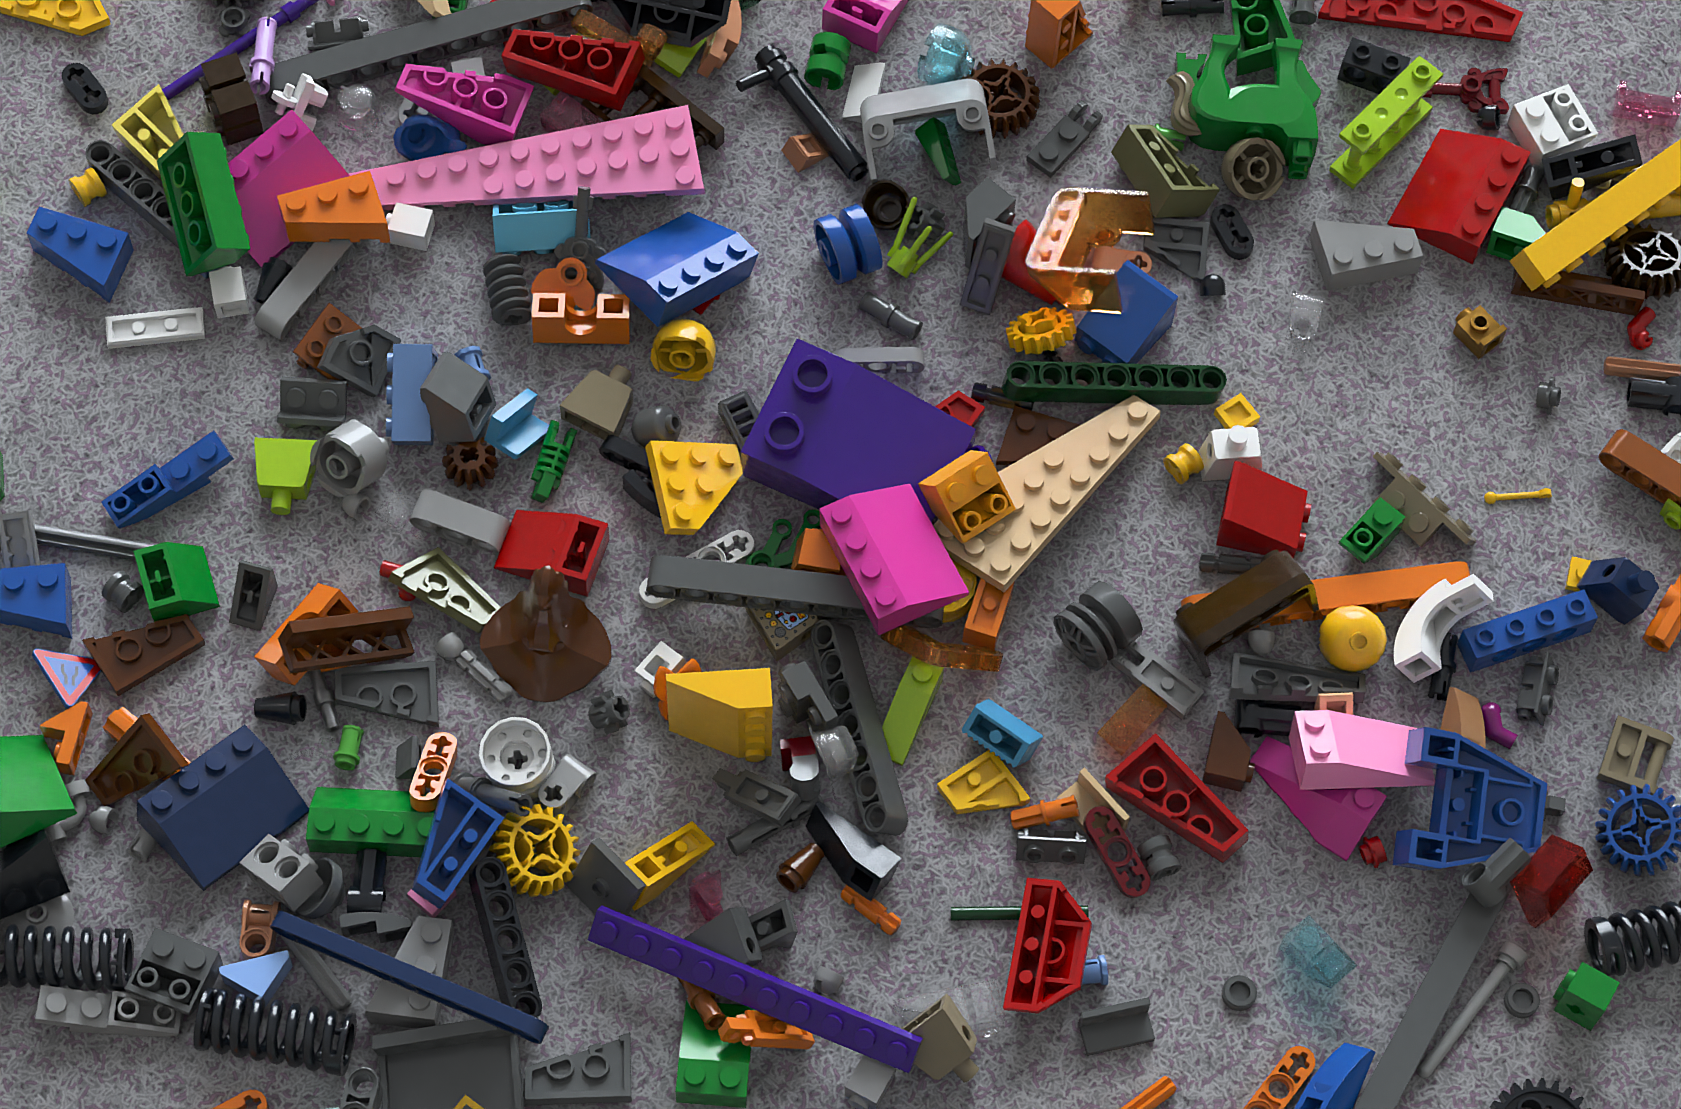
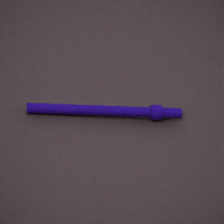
M319 0L289 1L280 7V12L271 18L277 22V28L287 21L292 23L301 17V12ZM270 18L267 20L266 26H269ZM257 27L203 63L236 52L237 54L241 53L256 43ZM201 64L162 89L167 100H170L197 82L198 78L203 77Z

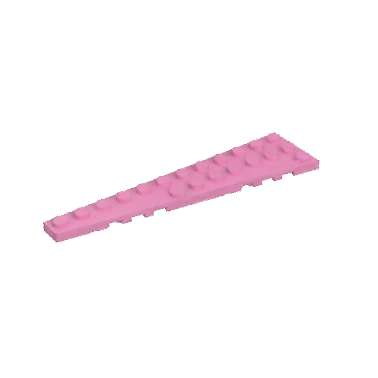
M688 105L349 173L352 176L366 171L371 172L383 210H393L396 202L425 208V205L456 207V204L474 203V206L558 202L560 200L573 201V197L577 195L578 187L580 186L590 187V196L602 197L603 199H616V196L634 195V198L647 197V194L665 193V196L705 194Z

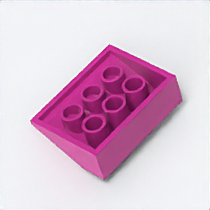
M292 109L228 163L230 173L234 178V188L238 203L242 208L245 230L250 240L249 255L262 268L263 263H268L270 257L277 258L295 243L289 242L281 217L277 195L350 176Z
M911 484L849 495L819 508L820 527L878 635L969 595L966 585Z

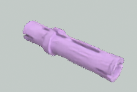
M261 17L257 21L254 57L251 58L249 66L252 73L250 87L252 92L256 94L257 86L260 85L259 95L266 94L270 90V75L273 74L275 67L273 49L277 22L271 17L269 26H266L267 17Z

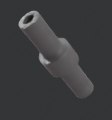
M321 669L309 671L315 690L313 695L317 710L322 712L327 731H338L341 727L334 708L336 700L333 691L328 689L324 673L321 672Z

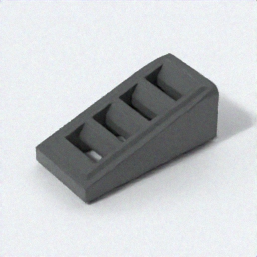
M746 390L718 403V413L735 444H737L739 451H741L747 437L742 438L741 435L751 431L759 415ZM748 417H750L751 419L750 421L745 422L739 426L736 425L737 422L742 421Z

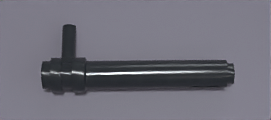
M772 44L762 48L755 56L758 71L737 80L736 86L738 90L743 92L767 81L774 90L781 93L847 179L851 178L856 182L865 177L868 173L867 162L798 76L799 72L793 63L786 61V54L782 49L776 48Z

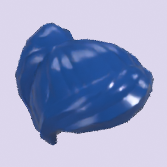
M427 114L412 115L396 129L393 137L397 151L411 161L463 151L467 148L465 141H461L459 130L456 127Z

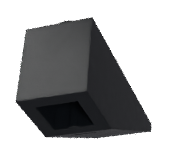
M816 802L806 824L807 830L822 849L825 857L842 882L869 901H872L892 879L901 861V857L821 802Z

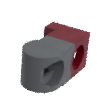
M813 736L779 740L782 771L790 770L791 791L797 793L801 801H809L816 798L820 794V781Z

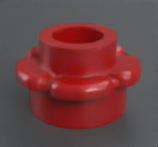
M1366 836L1363 837V845L1359 846V852L1365 865L1372 863L1374 868H1378L1380 863L1387 861L1383 844L1378 836L1369 839Z

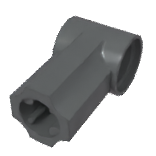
M1509 838L1485 862H1478L1470 866L1464 872L1461 883L1482 907L1491 908L1505 897L1507 893L1506 885L1532 859L1520 845Z

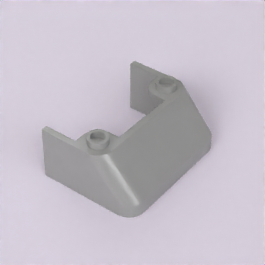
M962 79L867 97L860 106V116L871 183L874 184L878 181L873 149L884 148L893 141L895 135L894 126L929 120L932 117L941 118L956 115L959 125L964 130L970 132L984 130L991 171L997 170L988 109L981 84L974 79Z

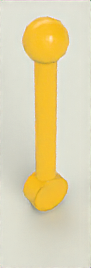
M1549 488L1535 492L1495 494L1490 491L1485 494L1484 500L1488 504H1494L1499 500L1551 498L1552 493Z

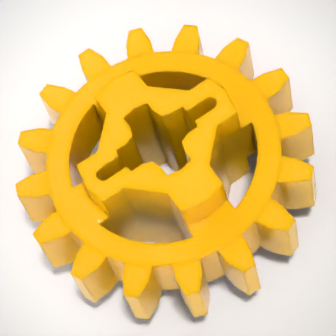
M1042 307L1038 311L1033 312L1030 310L1028 313L1016 316L1017 321H1010L1009 327L1005 329L1010 349L1015 348L1017 353L1025 350L1027 355L1030 353L1041 354L1046 350L1054 351L1055 348L1064 347L1066 345L1065 341L1073 340V334L1077 333L1073 314H1067L1066 309L1057 312V307L1052 309Z

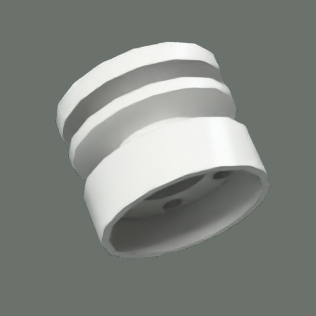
M510 717L498 721L486 731L480 742L479 757L486 778L492 782L493 786L520 794H527L532 799L538 797L540 786L556 767L547 734L539 724L527 718ZM517 759H523L524 761L521 769H516L514 766L517 763Z

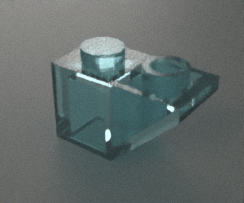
M1310 915L1283 937L1279 947L1305 976L1330 989L1357 967V964Z

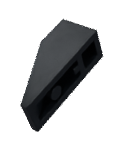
M1635 134L1542 159L1552 200L1567 197L1574 178L1584 180L1583 192L1643 165Z

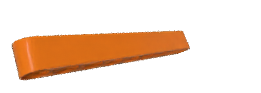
M1457 561L1314 579L1311 581L1316 591L1319 605L1318 611L1313 613L1305 599L1302 598L1261 624L1270 623L1271 626L1290 624L1291 620L1302 619L1303 622L1322 620L1323 616H1327L1336 608L1351 605L1367 608L1373 613L1388 611V608L1392 607L1408 609L1427 590L1443 579H1446L1453 585L1470 576L1469 567L1466 562ZM1211 593L1188 596L1181 601V607L1190 602L1195 604Z

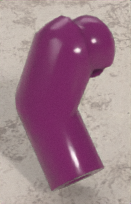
M1488 702L1481 707L1485 736L1510 749L1518 735L1502 726L1501 708L1494 702Z

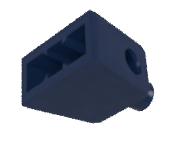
M1626 557L1592 561L1576 586L1580 590L1584 589L1591 600L1623 625L1642 614L1659 589V585L1650 571L1641 570Z

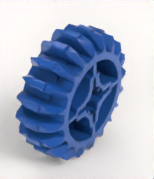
M1645 784L1643 793L1639 794L1636 785H1631L1630 791L1632 795L1625 796L1624 791L1619 789L1617 794L1620 801L1616 802L1610 797L1606 799L1607 804L1612 809L1611 811L1603 808L1599 810V815L1607 819V821H1596L1595 826L1597 829L1606 832L1596 835V840L1599 843H1606L1600 848L1603 855L1614 852L1609 858V863L1612 866L1623 860L1620 866L1622 872L1626 873L1630 866L1634 865L1635 876L1641 875L1642 867H1646L1649 876H1653L1655 874L1653 865L1659 864L1661 870L1666 871L1668 870L1664 861L1666 858L1673 863L1679 861L1673 850L1681 852V842L1678 841L1681 840V817H1679L1681 815V805L1672 807L1676 801L1673 795H1669L1662 800L1664 790L1660 787L1655 791L1654 795H1651L1649 784ZM1642 805L1652 806L1661 810L1669 820L1661 821L1660 818L1651 819L1647 817ZM1632 808L1631 821L1621 825L1620 829L1614 830L1619 817L1626 810ZM1639 816H1641L1646 828L1651 826L1650 829L1646 830L1645 845L1638 832L1633 834V832L1639 829ZM1670 830L1669 838L1664 846L1652 853L1653 840L1660 835H1664V831ZM1624 839L1625 842L1633 841L1640 846L1642 855H1634L1624 851L1616 841Z

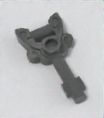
M580 186L578 187L577 195L573 197V209H577L575 236L566 239L565 244L560 243L556 246L554 253L556 257L561 259L560 261L572 257L589 263L590 268H587V280H589L593 287L600 290L604 285L603 271L595 264V261L606 255V251L603 247H596V241L587 237L589 210H593L594 196H590V187ZM569 267L566 270V277L575 279L577 277V270Z

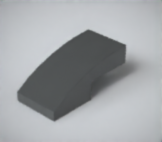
M355 912L339 915L344 937L377 931L380 943L404 939L412 926L410 919L389 913Z

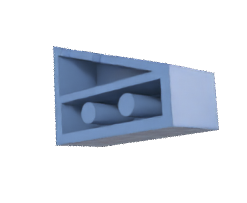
M393 344V353H387V372H393L392 385H387L386 389L387 405H392V417L386 418V437H391L394 445H433L434 430L430 425V416L426 404L423 403L420 396L421 385L438 359V354L433 344Z

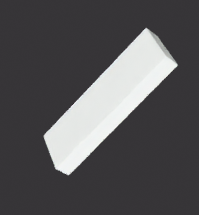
M202 307L105 317L108 349L205 339Z

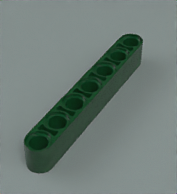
M1016 361L1007 368L1002 382V392L1010 400L1025 402L1119 404L1135 395L1148 404L1209 405L1218 401L1226 385L1227 378L1222 369L1209 365ZM1012 379H1021L1025 384H1017ZM1044 379H1051L1055 381L1056 385L1048 384ZM1076 380H1083L1087 382L1088 385H1081ZM1108 381H1116L1120 386H1113ZM1140 381L1148 382L1152 387H1145ZM1172 382H1178L1184 388H1178L1174 386ZM1204 383H1210L1215 388H1208L1204 385Z

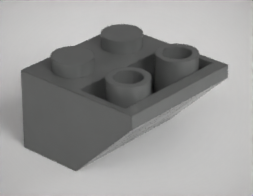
M988 177L966 196L963 238L965 266L969 270L985 219L989 218L1013 226L1015 218L1016 199Z
M442 352L420 388L421 400L426 404L430 416V425L435 430L439 443L475 441L497 404L488 377L450 352Z
M155 927L125 987V991L191 1015L199 1007L205 990L208 987L213 988L220 973L219 967L223 966L220 953L217 950Z

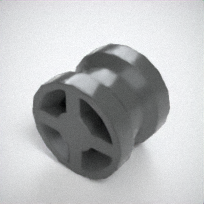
M124 571L116 572L111 576L102 589V597L107 601H114L117 609L122 613L128 612L144 594L143 586L138 582L133 583L130 581V576Z

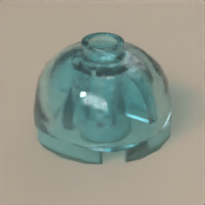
M942 23L937 24L925 41L924 45L929 46L926 56L920 54L917 70L918 78L930 85L961 80L962 76L971 73L975 64V58L972 57L971 42L967 36L954 26Z

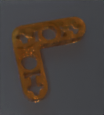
M582 9L577 10L571 21V27L588 39L601 40V38H611L615 42L629 43V40L641 41L645 57L643 64L650 68L660 54L668 39L665 32L650 24H643L636 36L633 37L598 16Z
M901 625L880 635L882 640L913 657L939 667L998 672L1004 656L1003 653L987 647L941 643L911 626Z

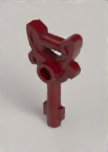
M1471 68L1468 70L1467 75L1461 78L1460 84L1438 82L1423 97L1431 98L1432 94L1458 95L1463 104H1468V110L1472 113H1477L1481 107L1498 105L1500 114L1505 115L1508 113L1509 106L1501 98V83L1505 80L1508 69L1496 68L1481 73L1480 69ZM1482 84H1488L1489 98L1484 97L1481 91Z

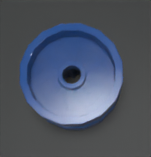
M854 204L840 210L839 219L832 214H828L814 220L813 229L820 255L833 280L838 285L854 280L857 276V269L866 275L882 268L883 259L878 238L867 214L860 205Z

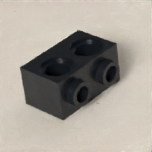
M1352 37L1342 60L1337 79L1380 94L1409 66L1411 58Z

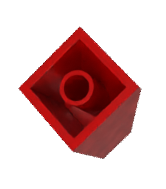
M1234 461L1226 490L1216 545L1260 555H1266L1277 549L1279 552L1287 551L1294 559L1296 551L1302 552L1305 543L1306 533L1300 531L1302 522L1308 523L1312 504L1306 503L1308 491L1243 462Z

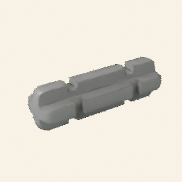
M471 650L462 651L456 659V664L463 671L468 670V675L486 692L490 690V695L497 702L506 701L513 692L512 687L505 681L501 682V677L482 660L480 662L477 661L478 656Z

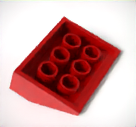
M1440 129L1387 224L1393 227L1414 229L1418 239L1473 264L1495 225L1502 206H1505L1520 179L1531 152L1501 138Z

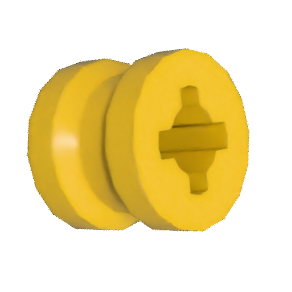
M92 167L86 169L84 175L80 177L74 176L68 180L73 192L84 207L90 205L91 200L95 197L102 198L107 195L104 184Z
M1187 443L1180 446L1176 454H1169L1163 458L1166 470L1179 484L1188 481L1189 475L1192 473L1198 474L1204 469L1200 455Z

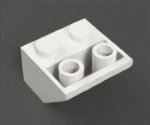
M1569 84L1514 104L1507 122L1521 147L1531 152L1529 156L1531 164L1539 165L1542 168V159L1582 149L1598 135L1597 130Z

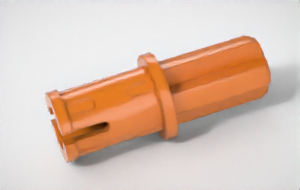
M1071 795L1070 797L1045 802L1043 799L1040 800V804L1011 811L1010 818L1013 828L1020 830L1041 824H1046L1048 827L1051 825L1050 822L1079 817L1080 815L1079 810H1077L1076 797Z

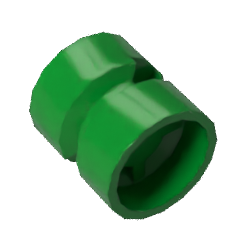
M820 32L812 38L809 51L810 58L807 60L804 73L806 82L813 87L820 88L822 77L828 78L827 89H840L844 83L846 65L848 64L851 52L850 41L844 36L833 32Z

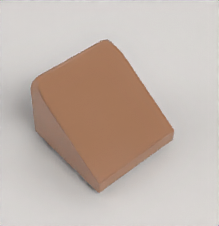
M812 133L789 137L781 150L798 173L829 156Z

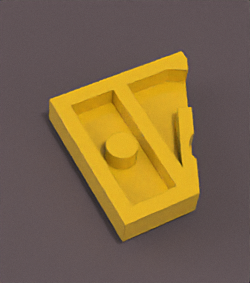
M987 750L937 783V790L956 815L1024 806L1030 802L1029 795L999 756H995V752H990V750Z

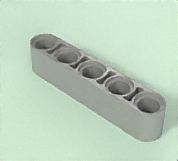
M330 239V242H314L261 306L255 317V325L280 341H285L287 339L285 336L291 328L294 330L306 316L304 312L310 305L314 306L325 293L323 289L329 282L333 283L344 269L342 266L348 258L351 260L363 246L361 242L364 239H360V242H350V239Z

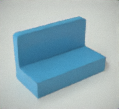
M527 388L491 416L484 441L513 459H518L545 437L549 425L532 415L538 394Z

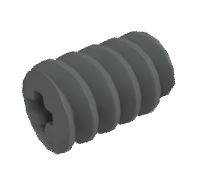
M514 254L496 255L490 258L483 266L485 284L488 288L487 294L490 299V308L492 309V319L500 325H520L532 319V311L529 309L531 303L526 298L528 296V289L524 287L526 279L522 276L524 269L519 265L521 258Z

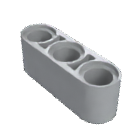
M424 489L420 492L409 522L417 529L479 551L481 548L493 551L492 555L499 554L511 525L508 519L497 513L430 489Z

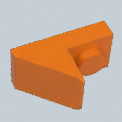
M81 701L40 725L44 737L62 740V742L58 741L55 746L54 761H56L60 772L63 774H75L93 715L88 702Z

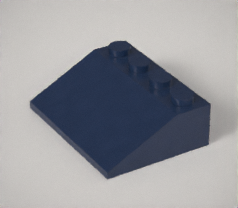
M245 724L189 763V766L181 769L137 800V822L203 891L240 865L239 862L268 834L274 838L278 837L309 813L308 806L269 749Z

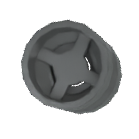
M1168 835L1150 838L1141 843L1137 848L1141 859L1147 861L1148 867L1146 870L1151 881L1173 875L1182 867L1178 857L1174 856L1171 852L1173 845Z

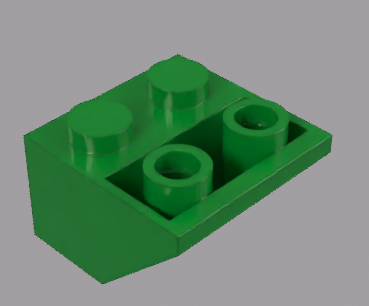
M163 542L133 551L154 622L185 614L190 616L220 607L203 546Z

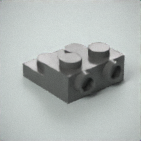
M806 661L797 665L791 663L780 669L778 675L781 678V682L778 684L781 698L778 699L784 715L787 718L792 716L796 724L809 718L806 724L814 739L820 737L824 745L837 740L838 715Z

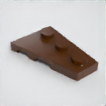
M1014 406L996 465L1013 464L1080 425Z
M187 614L148 623L146 627L125 632V629L112 632L111 636L98 639L91 637L82 640L85 648L117 696L122 695L205 645L203 637Z
M147 713L140 715L85 781L104 806H108L189 766V763L151 714Z

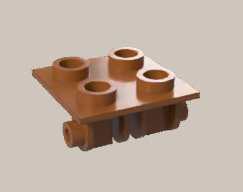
M328 303L293 350V353L298 356L297 364L304 369H307L310 365L325 378L339 380L317 368L329 339L362 329V327L331 303Z

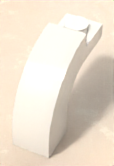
M1474 574L1453 585L1446 579H1443L1432 586L1414 603L1399 627L1394 643V666L1413 683L1441 670L1440 650L1445 635L1461 618L1494 602L1493 592Z

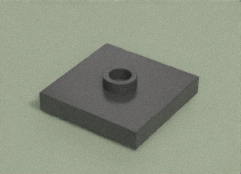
M600 837L591 841L573 872L574 877L566 885L594 915H596L597 909L602 905L627 916L646 886Z

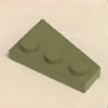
M439 547L392 571L388 580L477 633L483 631L484 626L492 615L501 608Z

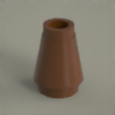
M809 843L779 865V871L776 873L777 880L785 889L796 893L799 889H805L821 860L824 858V852L818 845Z

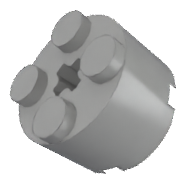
M352 419L314 443L310 452L311 466L316 465L319 473L316 478L328 492L339 497H345L348 494L355 495L383 476L387 467L386 454L389 452V446L386 440L378 437L369 427L356 419Z

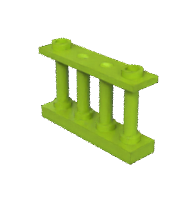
M1419 55L1339 133V137L1349 144L1350 147L1330 166L1329 171L1354 189L1432 111L1433 107L1423 100L1422 97L1443 77V73Z

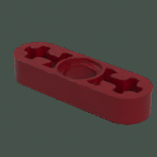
M1104 806L1094 807L1085 815L1083 820V826L1120 892L1129 898L1142 896L1148 891L1151 882L1147 870L1114 813ZM1096 813L1100 818L1104 816L1107 818L1108 822L1104 825L1107 833L1110 834L1115 830L1118 835L1109 838L1103 845L1099 839L1105 837V834L1100 827L1094 829L1091 824L1095 821L1094 814ZM1120 843L1124 846L1126 856L1123 861L1115 862L1109 858L1107 850L1110 844ZM1131 860L1135 865L1128 868L1133 877L1140 876L1142 882L1138 884L1139 891L1134 887L1128 889L1126 882L1129 881V876L1125 870L1120 875L1116 870L1125 866Z

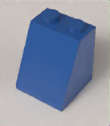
M1127 260L1078 324L1075 341H1077L1078 347L1088 355L1093 353L1102 360V363L1137 364L1172 326L1178 296Z

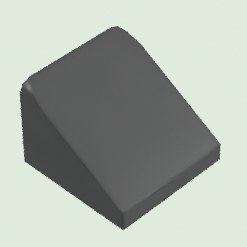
M418 736L410 737L397 747L396 779H413L422 751Z

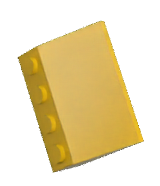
M770 668L666 674L669 731L734 757L745 758L748 762H760L765 760L766 756H772L773 704Z

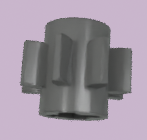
M929 202L925 203L924 208L916 205L908 225L909 228L906 231L917 240L925 228L931 226L932 231L927 238L935 241L944 231L945 223L942 218L945 216V213Z
M609 690L590 700L593 705L589 708L588 716L591 724L596 729L604 728L606 735L628 725L626 719L630 715V707L623 696L614 697L613 691Z

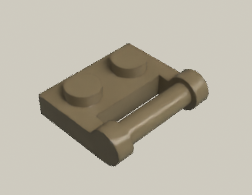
M1618 715L1597 779L1630 790L1631 785H1636L1638 794L1643 793L1645 784H1649L1651 795H1654L1658 789L1656 784L1666 752L1671 749L1674 737L1661 730ZM1647 741L1652 743L1654 748L1644 779L1635 777L1645 742Z

